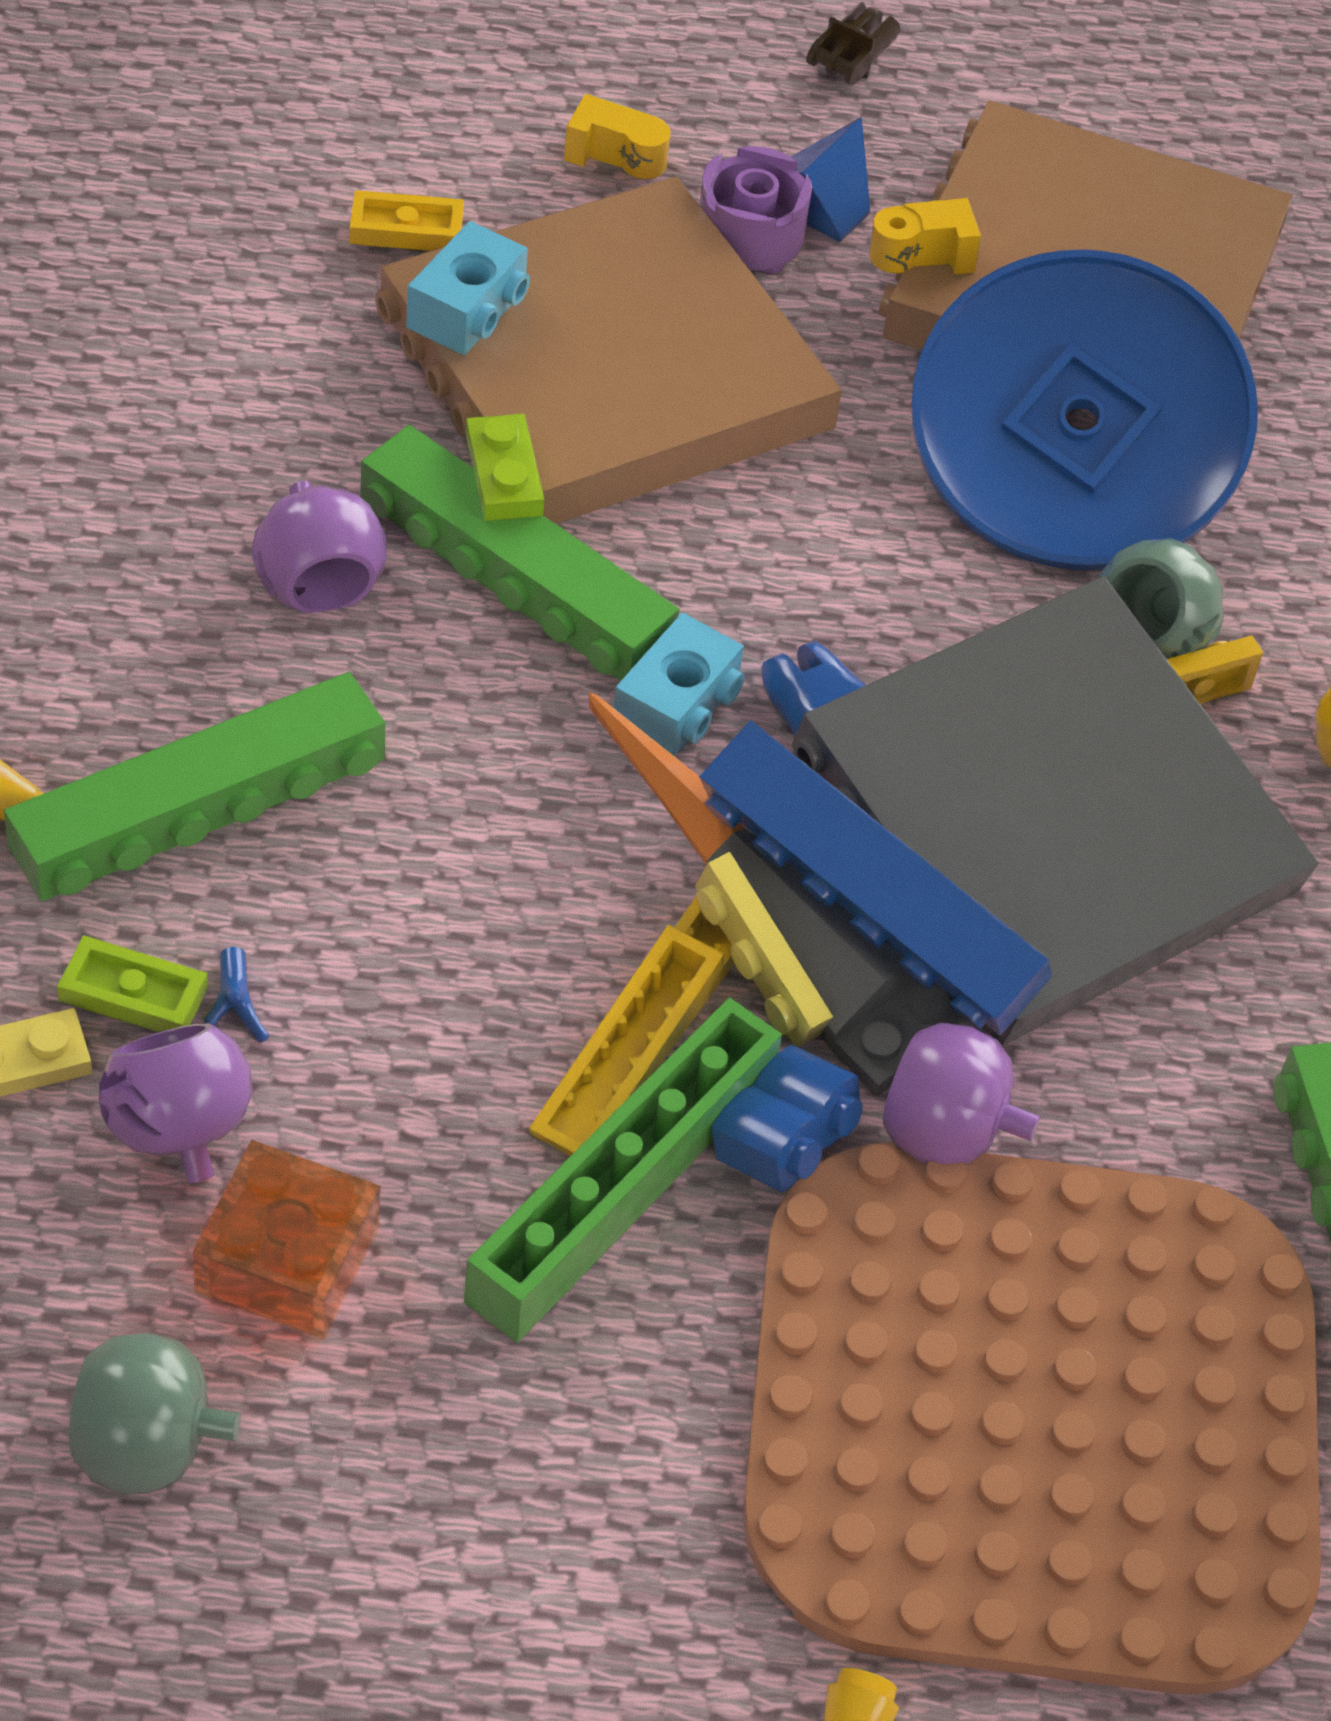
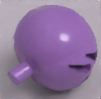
M298 481L290 487V495L284 496L273 504L268 515L255 530L251 552L257 574L270 596L277 594L276 599L281 604L301 612L315 613L353 606L365 598L384 570L387 559L386 535L371 506L358 495L344 489H332L327 486L312 487V484L308 481Z
M210 1023L182 1026L158 1032L127 1043L110 1054L99 1081L98 1099L101 1115L114 1137L133 1151L153 1155H170L180 1152L188 1183L204 1181L215 1175L206 1145L211 1141L219 1140L226 1136L241 1122L246 1114L253 1093L251 1067L237 1042Z
M939 1023L917 1031L906 1048L888 1093L883 1114V1125L895 1145L920 1163L927 1164L928 1161L941 1164L964 1162L967 1165L989 1150L999 1130L1031 1141L1038 1127L1040 1116L1009 1104L1012 1096L1011 1091L1014 1086L1012 1062L997 1039L977 1027Z

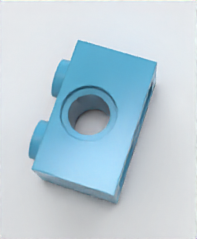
M469 221L408 284L406 328L465 356L480 338L486 339L492 334L499 318L511 305L517 306L525 297L530 285V275L526 273L528 248Z
M682 612L615 687L613 708L669 753L676 756L688 741L696 744L701 740L711 723L712 713L720 703L729 706L738 696L745 680V674L740 672L744 645Z

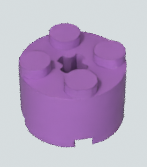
M758 146L738 148L737 156L722 160V154L714 157L707 164L703 172L699 205L749 270H759L762 273L773 274L783 270L785 264L791 261L803 246L812 184L808 175L804 179L797 171L798 163L793 158L780 151Z

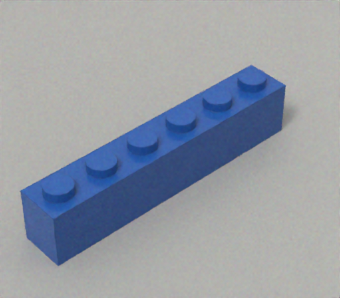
M749 720L699 776L709 797L704 804L714 816L731 829H734L740 822L757 836L752 842L754 847L775 866L782 868L788 862L805 876L800 882L802 886L821 904L830 908L837 902L854 916L849 922L850 925L870 944L880 948L886 942L904 957L899 962V965L916 982L927 989L936 983L954 998L949 1004L950 1007L970 1026L981 1029L986 1024L1001 1036L1052 978L1048 958L752 720Z

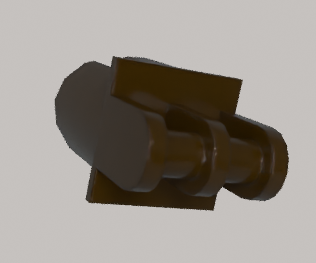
M860 2L841 21L832 16L829 18L828 29L811 45L807 53L806 62L812 66L820 63L826 66V73L832 76L840 73L845 76L846 83L854 85L861 77L866 79L869 77L871 63L897 39L901 31L900 24L892 16H888L882 22V11L874 7L866 9L865 3Z

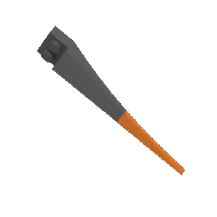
M589 692V709L663 804L707 865L708 862L728 852L731 853L833 1015V1018L820 1034L830 1050L876 1096L891 1087L902 1056L917 1031L939 1023L970 1026L950 1007L949 1004L954 998L936 983L927 989L916 982L899 965V962L904 958L900 953L886 942L880 948H876L866 941L850 925L849 922L854 917L850 912L837 902L828 908L816 900L800 883L805 876L788 862L782 868H779L766 859L752 844L757 836L740 822L734 829L722 823L705 806L704 803L709 797L699 776L597 694Z

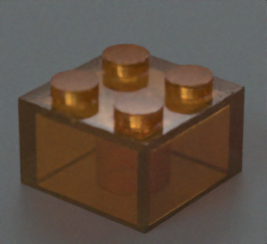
M251 1139L192 1251L195 1293L325 1340L379 1229L381 1186Z

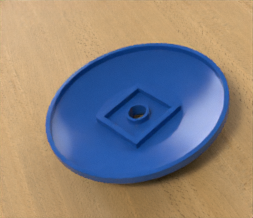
M1081 249L1042 253L1017 260L996 269L965 290L946 309L924 344L913 381L911 414L916 448L923 468L944 503L965 525L994 546L1019 558L1061 569L1086 571L1103 570L1119 551L1141 540L1172 538L1185 543L1208 526L1224 509L1245 474L1257 432L1258 401L1252 368L1240 340L1221 312L1203 294L1173 273L1150 262L1108 251ZM1074 409H1085L1095 416L1097 424L1088 430H1078L1069 425L1065 416Z

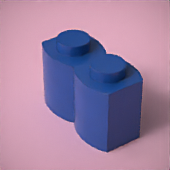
M791 1045L784 1048L763 1068L753 1086L739 1092L718 1115L712 1126L716 1160L779 1192L788 1190L799 1178L806 1179L816 1170L821 1160L822 1149L831 1146L841 1136H848L857 1126L863 1108L860 1101L858 1076L797 1046Z

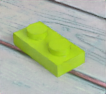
M525 413L466 418V439L484 521L543 516L545 499Z
M83 935L57 985L58 1001L153 1031L162 1032L191 1025L208 989V973Z

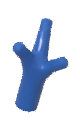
M239 947L225 948L220 953V992L214 1006L205 1016L204 1022L205 1024L210 1023L215 1026L229 1009H233L259 1043L264 1042L268 1039L269 1033L260 1023L251 1002L247 984L246 953Z

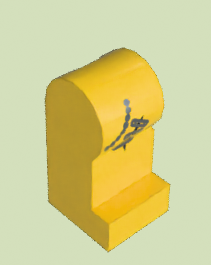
M585 93L566 127L564 161L584 167L587 160L592 158L621 167L629 175L636 178H656L662 175L667 168L671 131L669 126L656 116Z
M968 198L907 203L902 206L884 208L877 212L873 219L869 259L872 264L882 271L897 274L907 272L915 266L950 264L953 275L975 273L981 234Z

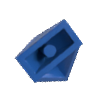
M862 117L791 156L798 163L797 171L804 179L808 175L812 184L807 225L838 242H841L870 213Z

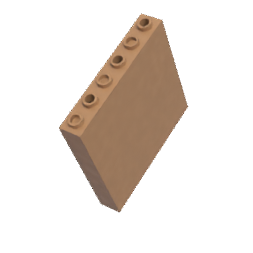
M988 100L980 118H970L962 140L961 147L964 151L954 150L946 172L945 179L948 183L939 182L931 200L968 198L981 234L975 273L953 275L950 264L915 266L907 272L896 273L898 283L897 285L888 283L878 311L879 315L886 317L882 338L922 351L933 327L946 309L965 290L996 269L1017 260L1042 253L1060 250H1098L1128 255L1150 262L1186 281L1203 294L1221 312L1233 328L1238 339H1240L1282 233L1293 194Z
M678 176L495 231V233L528 248L526 273L530 275V285L523 300L517 306L511 305L499 318L492 334L486 339L480 338L465 356L406 328L408 284L443 248L381 266V289L375 295L379 316L386 325H394L400 334L401 345L407 358L410 361L417 360L425 371L427 385L432 395L436 399L443 398L451 409L452 421L457 432L462 437L466 436V418L525 413L545 499L543 516L555 524L812 437L836 427L842 389Z

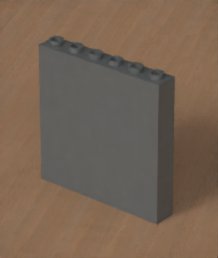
M1105 576L1097 578L805 713L791 745L796 757L1049 959L1052 978L1000 1036L986 1024L981 1028L984 1031H989L999 1041L1001 1046L1018 1039L1299 892L1319 864Z

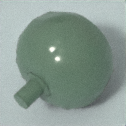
M1172 538L1141 540L1119 551L1098 576V578L1105 576L1166 659L1171 658V656L1176 657L1204 649L1219 635L1224 619L1222 604L1223 586L1216 569L1187 544Z
M157 1333L113 1336L90 1351L79 1373L69 1422L70 1453L77 1465L96 1484L120 1494L151 1493L162 1490L182 1478L196 1458L198 1446L203 1437L235 1442L240 1430L241 1414L235 1411L208 1408L207 1383L200 1361L179 1340Z

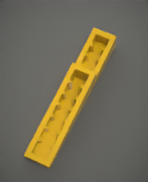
M695 896L676 926L672 927L668 924L529 1127L531 1135L571 1156L658 1069L733 967L734 961L730 952L731 943L719 924L713 925L706 919L699 907L697 896Z

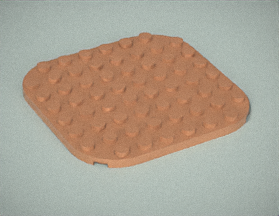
M894 1142L854 1147L821 1161L808 1178H799L783 1198L771 1226L766 1253L743 1501L745 1539L749 1554L764 1585L768 1584L778 1598L793 1612V1618L805 1628L841 1647L866 1654L1177 1694H1205L1228 1690L1259 1677L1261 1672L1277 1662L1286 1652H1289L1298 1640L1315 1606L1321 1574L1315 1307L1310 1280L1296 1250L1274 1223L1247 1202L1222 1188L1188 1179L982 1153L967 1165L964 1162L941 1164L932 1161L924 1164L898 1148Z

